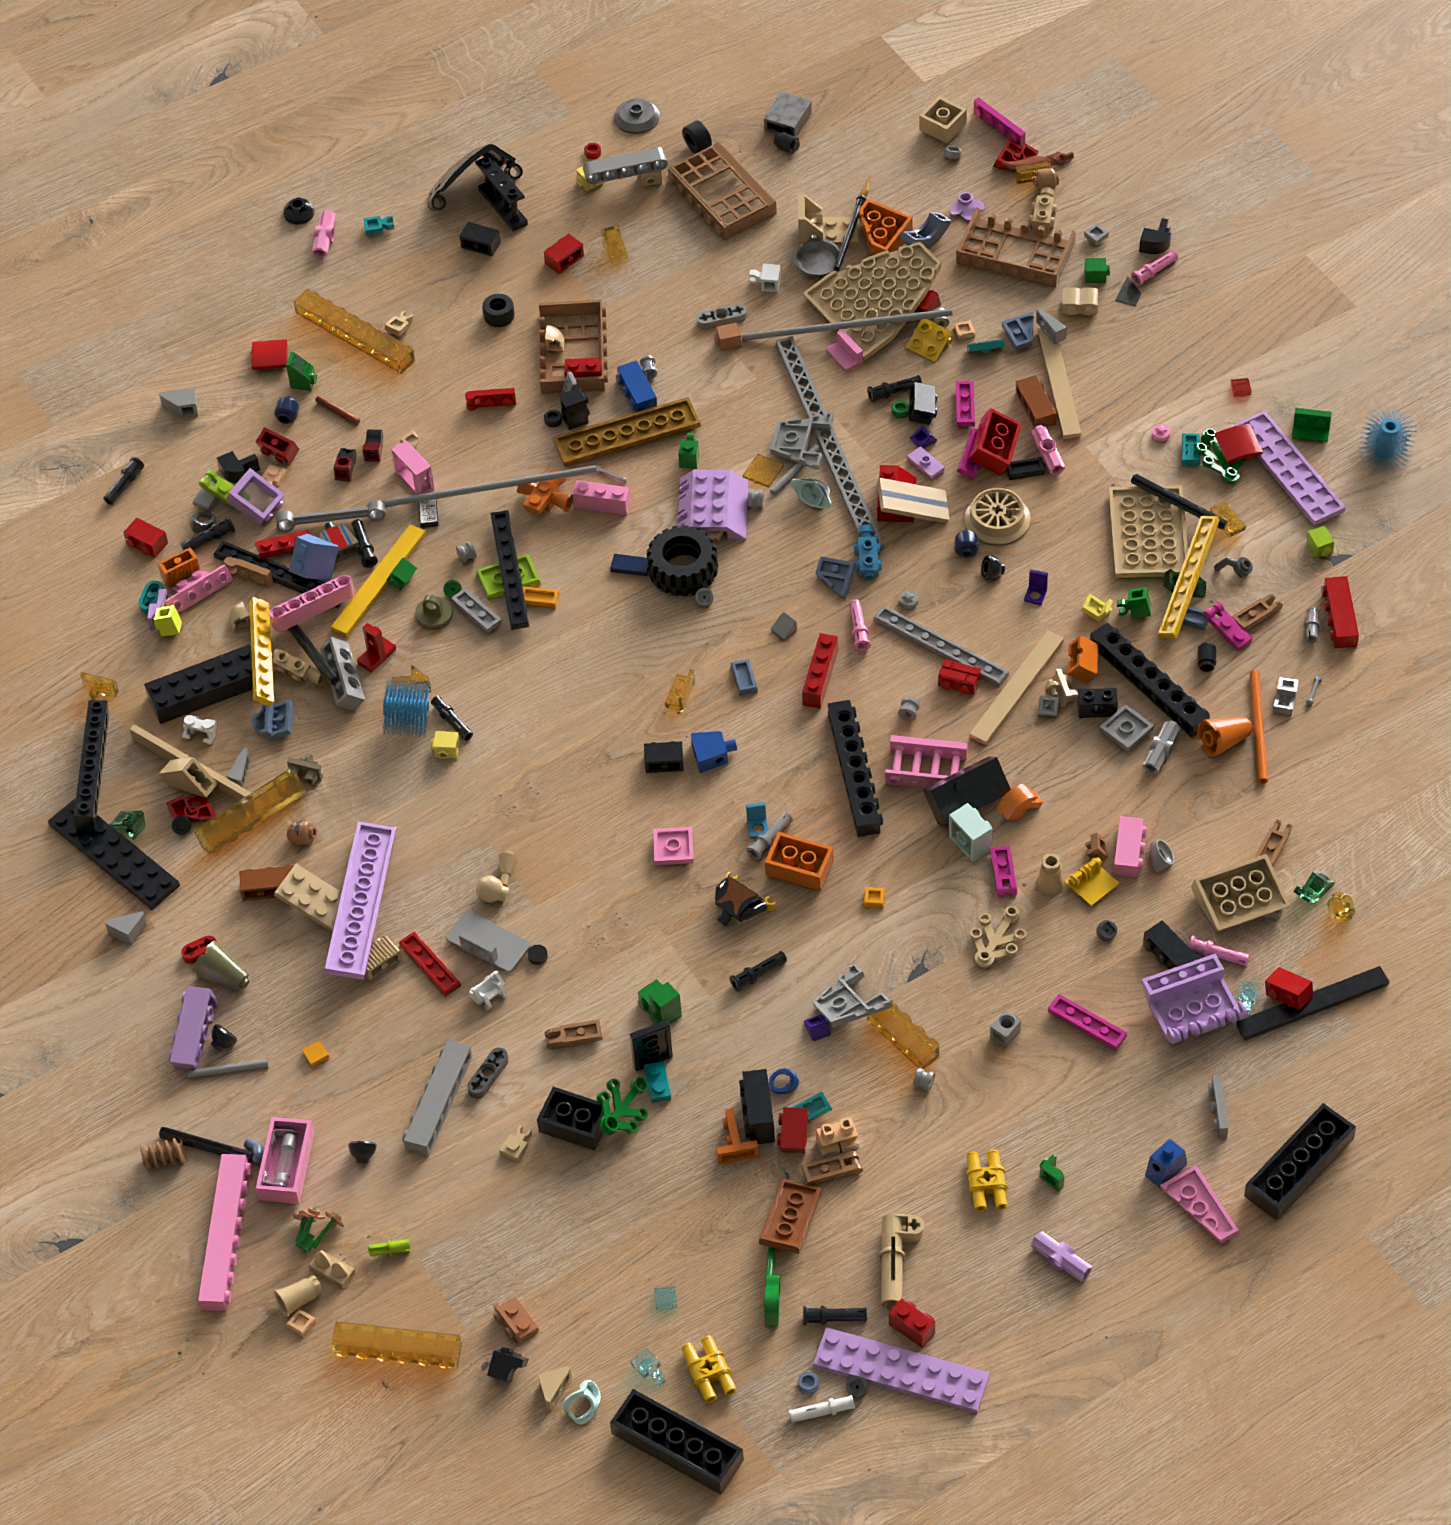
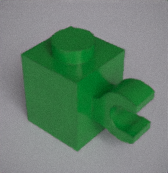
M687 433V440H680L678 452L679 468L697 469L699 442L694 439L695 433Z
M1147 587L1128 590V600L1120 599L1117 601V607H1124L1119 609V615H1126L1130 610L1132 619L1151 616L1152 604Z

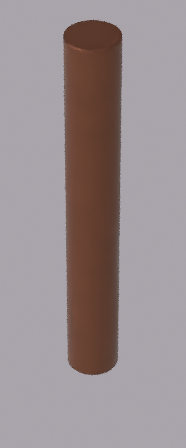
M321 396L316 397L315 402L355 425L360 423V419Z

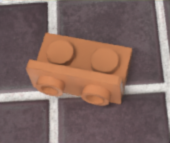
M516 1297L501 1306L498 1303L493 1305L495 1320L498 1324L502 1323L504 1325V1331L510 1340L514 1339L517 1344L539 1331L538 1326Z

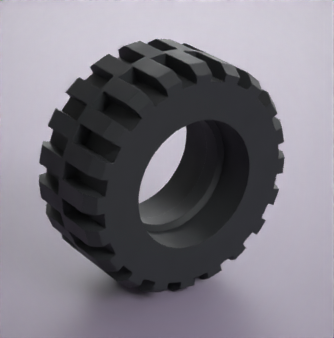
M682 525V527L673 526L669 530L667 528L662 531V534L659 533L654 537V540L650 542L647 549L650 579L658 589L662 588V591L667 594L670 592L674 596H678V594L688 596L691 593L694 595L699 589L707 588V584H712L717 576L718 558L716 544H714L711 536H707V533L703 530L699 531V528L693 526L689 528L688 525ZM680 555H689L697 559L688 566H674L668 563L669 560Z

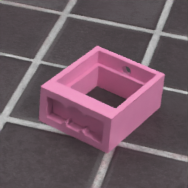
M407 440L392 448L396 474L416 495L430 493L435 490L431 466Z

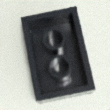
M767 1069L743 1071V1080H739L745 1137H750V1141L757 1140V1144L774 1143V1120Z
M553 1086L537 1118L538 1131L595 1150L603 1135L599 1126L600 1118L603 1117L602 1105L596 1100Z

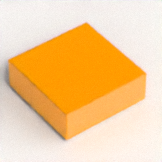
M865 887L864 907L884 909L885 888Z
M320 1040L302 1049V1053L311 1067L329 1059V1054Z

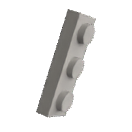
M466 588L451 598L452 603L487 634L502 624L501 618Z
M1212 1075V1082L1208 1084L1209 1096H1213L1211 1113H1215L1216 1119H1213L1214 1131H1218L1219 1139H1226L1228 1135V1122L1221 1075Z

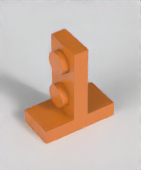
M733 1108L725 1109L726 1117L722 1118L724 1130H728L729 1135H726V1146L716 1147L718 1164L758 1158L757 1140L740 1143Z

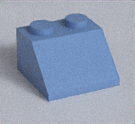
M310 534L297 537L289 572L304 578L330 581L339 546Z

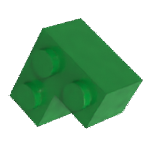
M656 979L638 991V1005L643 1011L646 1010L649 1013L651 1020L655 1024L668 1020L669 1024L682 1016L680 994L669 982L662 985Z

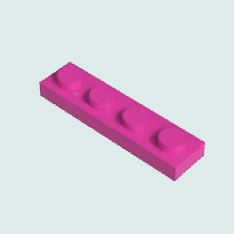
M979 97L974 100L973 113L977 117H980L1006 138L1021 146L1025 145L1026 132Z
M1060 994L1048 1007V1013L1115 1051L1127 1037V1032Z

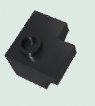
M501 1347V1349L493 1351L487 1376L506 1382L511 1381L516 1369L527 1367L529 1358L513 1352L514 1350Z

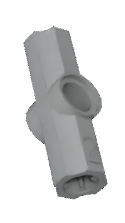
M1166 721L1158 737H1154L1150 746V752L1143 763V768L1147 773L1158 774L1165 759L1170 757L1174 742L1181 730L1177 722Z

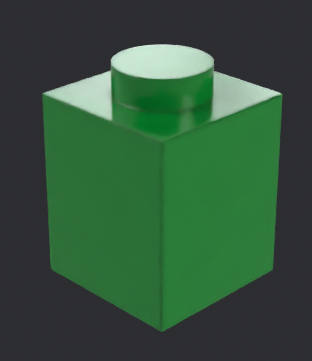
M1085 258V283H1106V276H1110V265H1106V258Z
M402 557L386 580L392 587L401 591L413 576L417 567Z

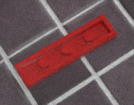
M415 931L398 942L404 952L445 997L461 987L460 981Z

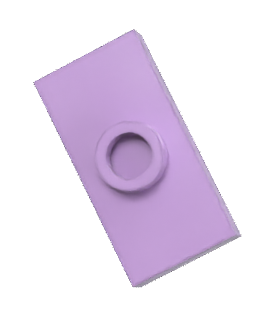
M921 446L907 455V460L930 480H933L945 471V467Z

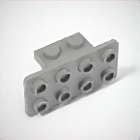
M470 911L464 912L446 936V940L449 943L508 973L515 969L531 947L529 941Z

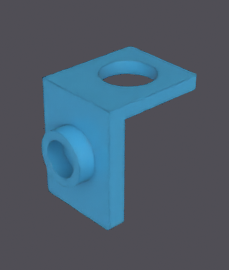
M765 802L746 805L750 838H757L758 835L764 834L768 830ZM755 825H762L764 829L762 832H755L753 827Z

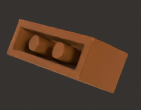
M1036 375L1017 380L1015 393L1033 427L1042 425L1047 428L1056 425L1058 412L1056 407L1052 406L1049 394L1045 393L1042 381H1039Z
M286 865L284 867H267L264 869L239 871L242 901L277 898L274 896L275 891L294 866Z

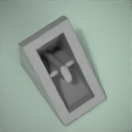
M143 911L105 920L108 934L129 945L133 944L147 925Z

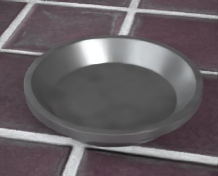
M644 99L628 100L619 105L614 113V121L617 127L633 134L644 133L653 129L660 119V112L657 106Z
M826 240L808 241L796 250L794 256L795 264L801 272L807 275L825 276L834 271L833 267L840 249L834 243Z

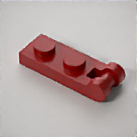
M515 388L475 390L465 393L466 407L470 411L479 407L516 405Z

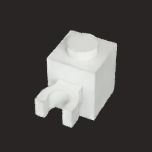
M763 264L762 272L750 269V284L761 283V291L779 292L781 266Z

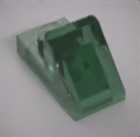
M142 810L120 811L110 825L116 830H125L135 840L145 828L144 813Z

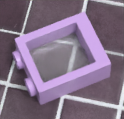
M249 469L231 489L225 501L261 527L264 522L268 523L271 520L275 509L278 511L284 504L282 500L285 494L252 469Z

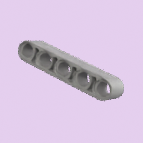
M657 147L589 161L583 165V171L587 183L597 184L660 171L668 166L664 150Z

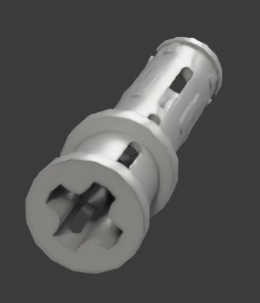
M783 812L764 834L757 836L752 846L750 845L746 848L747 854L754 860H760L762 854L772 847V842L775 840L777 833L782 832L793 821L790 814L787 815V812Z

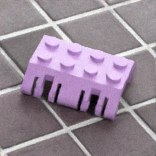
M692 470L680 478L679 493L681 495L678 502L677 520L680 523L677 526L688 525L689 528L693 526L699 528V531L703 530L705 532H727L728 540H746L749 481L731 470Z
M1216 954L1142 979L1149 1009L1168 1042L1175 1044L1180 1042L1181 1039H1188L1189 1033L1197 1036L1200 1033L1203 1034L1225 1026L1226 1020L1234 1023L1237 1020L1240 1021L1248 1017L1243 1003L1240 1001L1239 1005H1237L1223 979L1224 968Z

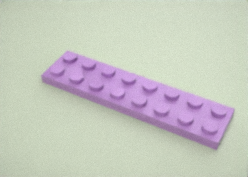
M1265 410L1234 424V426L1251 425L1263 451V454L1257 456V458L1314 526L1345 512L1346 507Z
M827 1327L813 1363V1368L848 1378L860 1376L869 1384L976 1414L978 1413L989 1379V1373Z

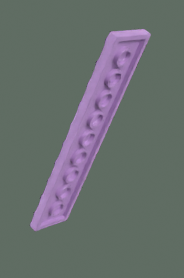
M359 821L357 823L324 974L364 980L396 833L395 827Z

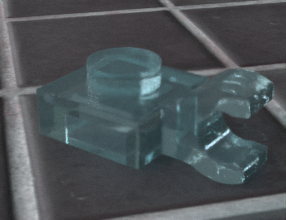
M1239 981L1237 1001L1243 1002L1247 1014L1250 1016L1251 1003L1257 1004L1260 983Z
M647 1348L630 1360L631 1365L643 1378L650 1375L659 1387L666 1382L663 1378L665 1375L658 1369L661 1366L660 1361Z

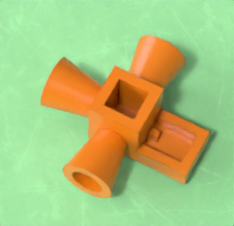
M552 469V470L550 471V473H552V472H558V471H560V470H558V469ZM566 478L538 482V484L518 485V494L529 495L523 504V508L540 515L543 510L550 512L553 506L556 505L563 511L568 512L573 503L572 495L558 493L557 488L566 481Z

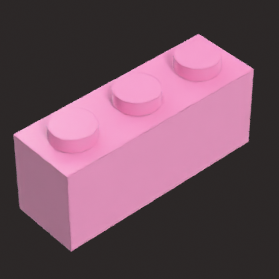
M576 480L572 493L573 506L578 509L627 515L631 503L629 487Z
M1120 816L1114 862V875L1137 878L1138 870H1142L1143 859L1139 857L1140 854H1144L1145 843L1141 842V840L1146 838L1147 827L1143 826V818Z

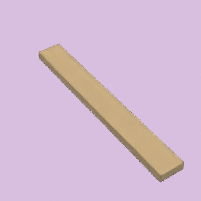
M1039 328L1037 329V334L1055 407L1058 412L1063 439L1081 437V429L1059 343L1054 344L1045 332Z
M1047 630L970 732L969 738L987 745L1063 644V637Z
M133 725L130 728L132 739L168 761L190 757L137 725ZM198 762L218 783L215 789L250 809L254 804L251 792Z

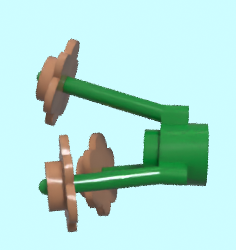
M315 1207L299 1211L298 1214L294 1213L293 1218L301 1220L295 1246L307 1252H310L312 1248L316 1249L321 1239L334 1223L342 1228L344 1227L339 1213L333 1211L328 1213L325 1211V1215L331 1220L316 1240H313L315 1236L309 1233L312 1222H316V1219H324L325 1216L321 1215L320 1210Z

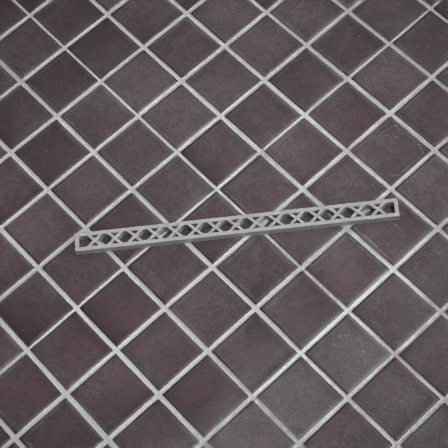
M793 336L776 340V347L807 418H811V415L818 414V417L827 415ZM791 344L790 349L782 347ZM790 357H792V358H795L796 360H795V362H793V361H790V360H788V359H789ZM795 370L802 371L801 374L794 373ZM801 382L806 383L807 386H806V387L800 386V383H801ZM806 395L812 396V400L805 398ZM813 407L815 409H818V412L816 413L810 410ZM833 427L831 429L813 428V432L858 535L859 526L865 524L872 525L874 533L872 537H876L877 543H880V549H884V543ZM823 433H825L827 435H830V437L827 439L825 437H822ZM829 446L836 448L834 452L827 449ZM836 459L841 461V463L838 465L833 463V461ZM844 473L847 474L846 478L839 476V474ZM846 485L852 487V491L846 490ZM852 499H855V500H857V501H859V502H858V504L856 505V504H854V503H851L850 501H851ZM858 512L865 514L863 518L856 515Z

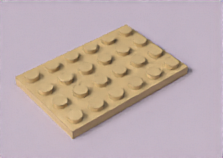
M1182 485L1162 486L1183 497ZM1109 487L1115 578L1179 576L1188 552L1185 511L1140 487Z

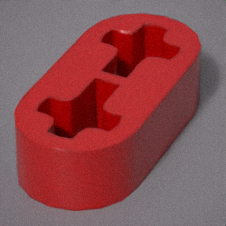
M204 936L185 945L181 950L183 960L188 964L196 963L200 954L204 955L207 952L205 949L207 947L206 944H210L212 941H216L213 936Z

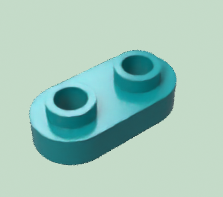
M150 581L145 585L138 601L141 612L148 614L149 604H157L159 589H163L161 582Z

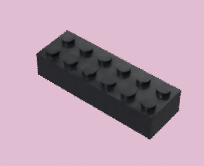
M250 644L145 683L147 697L159 723L168 722L252 690Z
M1322 1103L1246 1183L1244 1197L1275 1220H1278L1354 1140L1356 1126Z
M632 1389L610 1421L611 1434L719 1494L723 1493L744 1461L742 1448L635 1389Z

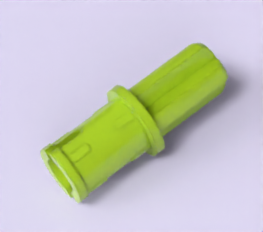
M409 1239L388 1240L387 1243L369 1245V1255L389 1254V1256H392V1254L410 1252Z

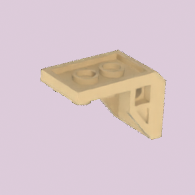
M798 194L799 244L802 245L812 240H826L834 243L837 247H841L852 216L823 217L821 206L807 195ZM857 224L848 247L858 246Z

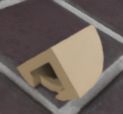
M549 325L545 335L546 351L564 352L565 345L563 334L557 328Z
M242 601L237 603L230 613L229 620L233 632L250 627L249 615Z

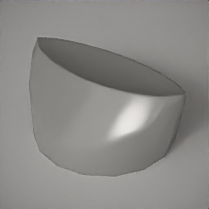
M1162 839L1151 842L1149 850L1155 872H1161L1173 865L1175 862L1174 855L1168 844Z

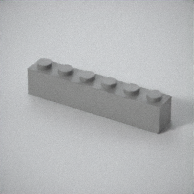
M448 1040L445 1047L441 1048L440 1059L433 1066L432 1077L430 1080H427L425 1085V1093L418 1100V1109L416 1113L412 1114L410 1127L403 1134L402 1141L405 1144L406 1151L429 1157L471 1061L472 1051L469 1045Z

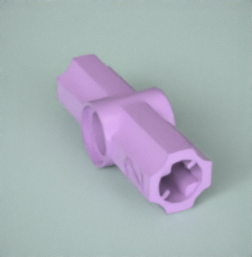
M1043 1231L1038 1232L1034 1237L1031 1247L1045 1256L1055 1269L1066 1271L1080 1282L1085 1281L1089 1276L1092 1266L1075 1255L1074 1250L1068 1244L1058 1243Z

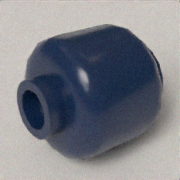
M290 396L279 398L274 415L281 423L288 424L293 422L297 418L299 404Z
M970 530L959 532L955 536V552L965 558L974 556L979 549L978 536Z

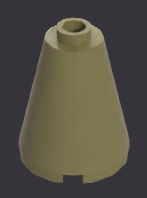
M212 941L205 948L207 952L204 955L200 954L193 968V974L236 991L244 990L250 982L248 979L249 974L219 943Z

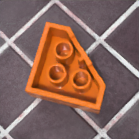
M867 199L859 209V225L870 255L873 256L887 250L889 253L899 250V247L905 242L900 238L902 232L913 231V217Z

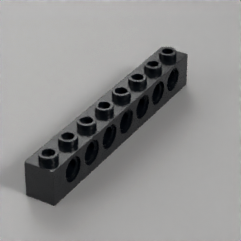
M1108 622L1090 634V640L1098 644V653L1172 721L1177 722L1181 729L1191 738L1197 735L1198 724L1205 719H1210V714L1205 708L1198 705L1192 696L1187 695L1180 685H1176L1168 674L1163 673L1153 661L1146 658L1141 650L1135 648L1129 639L1124 638L1118 629L1112 627Z
M88 700L74 809L76 831H95L109 722L107 700Z
M850 700L827 703L830 726L857 837L879 834L880 825H883L882 814L877 812L879 810L878 798H874L873 795L876 794L875 785L870 783V779H872L871 769L866 767V763H868L867 753L862 751L864 741L863 737H859L858 734L860 733L859 722H855V718H857L856 708L851 706Z

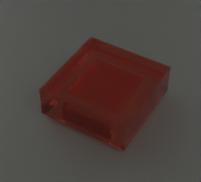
M1249 378L1231 379L1230 384L1233 397L1251 395L1252 390Z

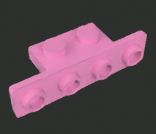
M226 565L219 567L211 573L198 570L190 578L179 581L172 588L174 595L165 600L164 604L165 606L174 605L179 614L233 581V578Z

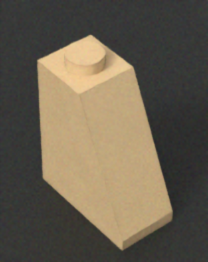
M194 757L170 760L159 773L170 787L204 798L218 784Z

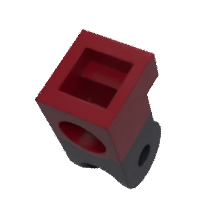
M368 429L366 441L363 445L364 461L381 462L383 430ZM377 452V456H370L369 453Z
M340 449L333 466L335 480L351 482L352 471L357 458L356 449Z

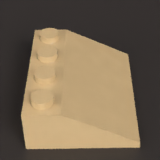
M1267 854L1195 878L1191 886L1199 906L1217 932L1291 906Z

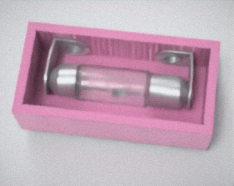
M271 1117L256 1185L259 1201L300 1204L315 1134L312 1120Z

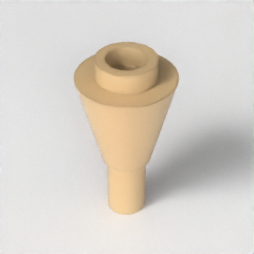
M503 851V853L498 855L501 873L500 881L505 887L508 886L509 876L518 858L511 851Z

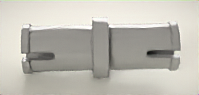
M1311 607V613L1310 608L1307 609L1305 640L1308 643H1313V637L1314 642L1318 640L1317 634L1320 623L1318 621L1319 610L1316 607Z

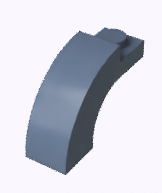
M930 212L920 228L915 231H903L900 238L908 246L921 242L929 249L944 235L952 220L939 212Z

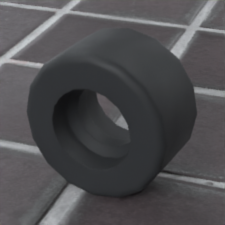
M696 120L683 127V138L693 153L696 154L712 145L710 133L701 121Z
M493 294L488 296L483 302V317L489 325L503 327L514 319V303L508 295Z

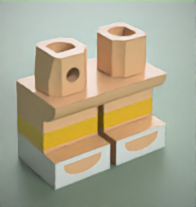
M844 1118L838 1123H828L816 1129V1143L822 1159L839 1154L840 1149L843 1153L859 1148L858 1134L852 1119Z

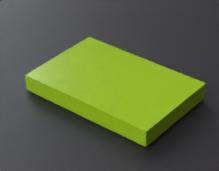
M529 554L517 557L522 587L540 585L539 576ZM499 563L476 570L488 601L505 596Z

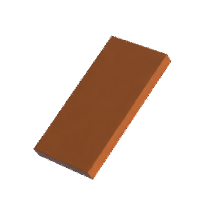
M782 1179L759 1238V1245L799 1254L822 1188Z

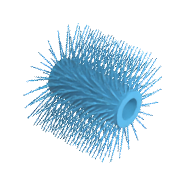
M1390 409L1388 419L1383 414L1386 420L1382 419L1380 422L1377 419L1379 422L1369 419L1375 423L1372 425L1366 423L1373 427L1365 428L1371 431L1365 433L1370 437L1364 438L1369 442H1359L1368 445V447L1359 448L1369 449L1373 447L1371 450L1366 451V453L1374 451V453L1368 455L1369 457L1375 454L1381 461L1383 459V463L1385 459V471L1387 461L1392 465L1389 460L1390 458L1393 460L1392 457L1394 458L1396 454L1398 457L1399 452L1400 455L1409 456L1402 451L1413 452L1404 447H1414L1405 442L1411 441L1406 438L1412 436L1407 434V432L1417 431H1405V428L1418 427L1409 425L1401 429L1400 427L1404 424L1402 423L1399 426L1397 421L1400 418L1397 420L1392 419V415L1390 419Z
M392 678L388 682L383 700L382 714L384 720L382 719L384 725L382 727H385L383 734L385 735L386 731L388 732L389 728L393 727L391 735H393L398 727L400 728L398 733L401 735L406 725V728H408L407 735L412 729L413 734L416 735L418 729L420 731L419 737H421L425 733L429 716V682L427 681L426 685L424 684L422 690L420 688L421 681L416 686L415 682L413 683L412 681L411 685L407 687L409 681L407 680L406 683L404 681L402 687L400 685L401 679H399L395 684L393 692L394 686H392L394 680Z

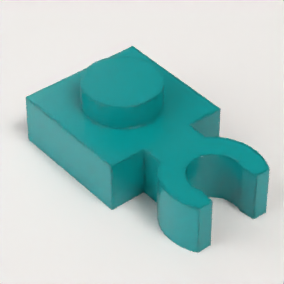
M380 216L363 218L366 235L383 233V229H395L392 216H386L384 219H381Z

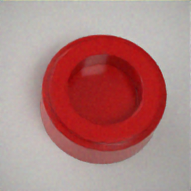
M597 143L587 144L584 147L585 156L589 159L600 157L601 146Z

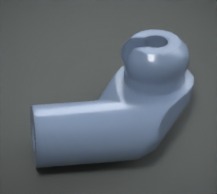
M247 1138L244 1142V1147L253 1151L252 1161L261 1164L264 1146Z

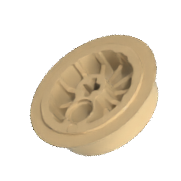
M991 488L979 493L969 504L964 515V523L967 530L974 532L980 541L996 545L1016 541L1027 532L1031 522L1030 512L1022 499L1013 491L1004 488Z

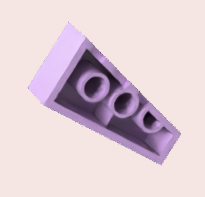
M187 986L186 992L182 994V1011L178 1012L177 1022L179 1024L177 1030L173 1033L174 1046L169 1051V1061L174 1068L188 1070L199 1068L204 1051L202 1041H206L208 1038V1022H213V1007H217L219 1002L211 989Z

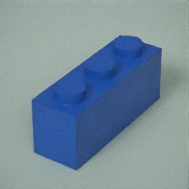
M638 361L618 366L616 380L618 385H622L624 396L629 398L631 409L639 412L656 407L657 397Z

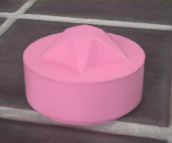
M1165 424L1155 425L1152 429L1153 439L1158 442L1167 441L1170 438V428Z

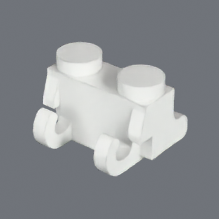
M192 715L186 716L184 718L182 739H190V734L200 731L207 733L208 738H204L203 742L212 745L216 736L217 721L210 719L200 720L199 717Z
M494 971L486 976L483 982L469 990L470 998L478 1005L484 1002V1007L487 1010L492 1008L489 1000L498 993L502 998L507 996L503 986L505 983L499 972Z

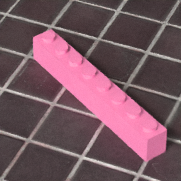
M221 1154L198 1298L201 1311H226L227 1304L231 1303V1291L229 1290L230 1285L234 1284L233 1266L237 1265V1254H235V1251L240 1246L238 1232L243 1227L241 1212L245 1211L246 1201L244 1193H248V1181L246 1180L247 1175L251 1174V1163H248L246 1155Z

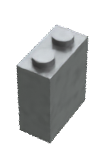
M780 92L764 117V130L774 134L786 132L797 137L812 114L811 101Z

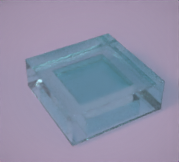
M675 1286L654 1288L656 1310L677 1308Z

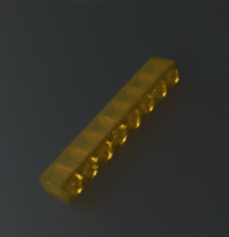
M306 289L293 301L296 314L398 373L402 374L415 362L414 351L409 345L399 342L398 339L392 338L384 331L378 330L370 323L359 319L358 316L352 315L344 308L338 307L328 299H324L318 293Z

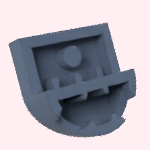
M289 699L274 705L272 704L271 707L262 704L263 709L253 716L252 724L254 729L261 736L270 740L292 734L294 703Z

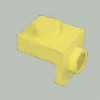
M1089 593L1080 611L1099 622L1103 617L1107 618L1112 611L1110 606L1113 601L1109 599L1104 603Z

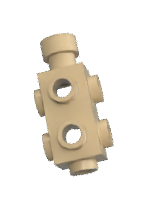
M1043 187L1040 190V195H1037L1036 202L1032 203L1034 215H1030L1029 225H1032L1033 231L1037 232L1039 226H1044L1046 232H1049L1050 228H1054L1055 217H1052V215H1056L1057 205L1054 204V190L1050 187Z
M280 649L274 651L272 663L275 665L274 669L282 674L287 672L291 674L290 677L298 682L301 680L308 682L310 678L313 683L320 685L325 678L321 672L311 667L310 664Z

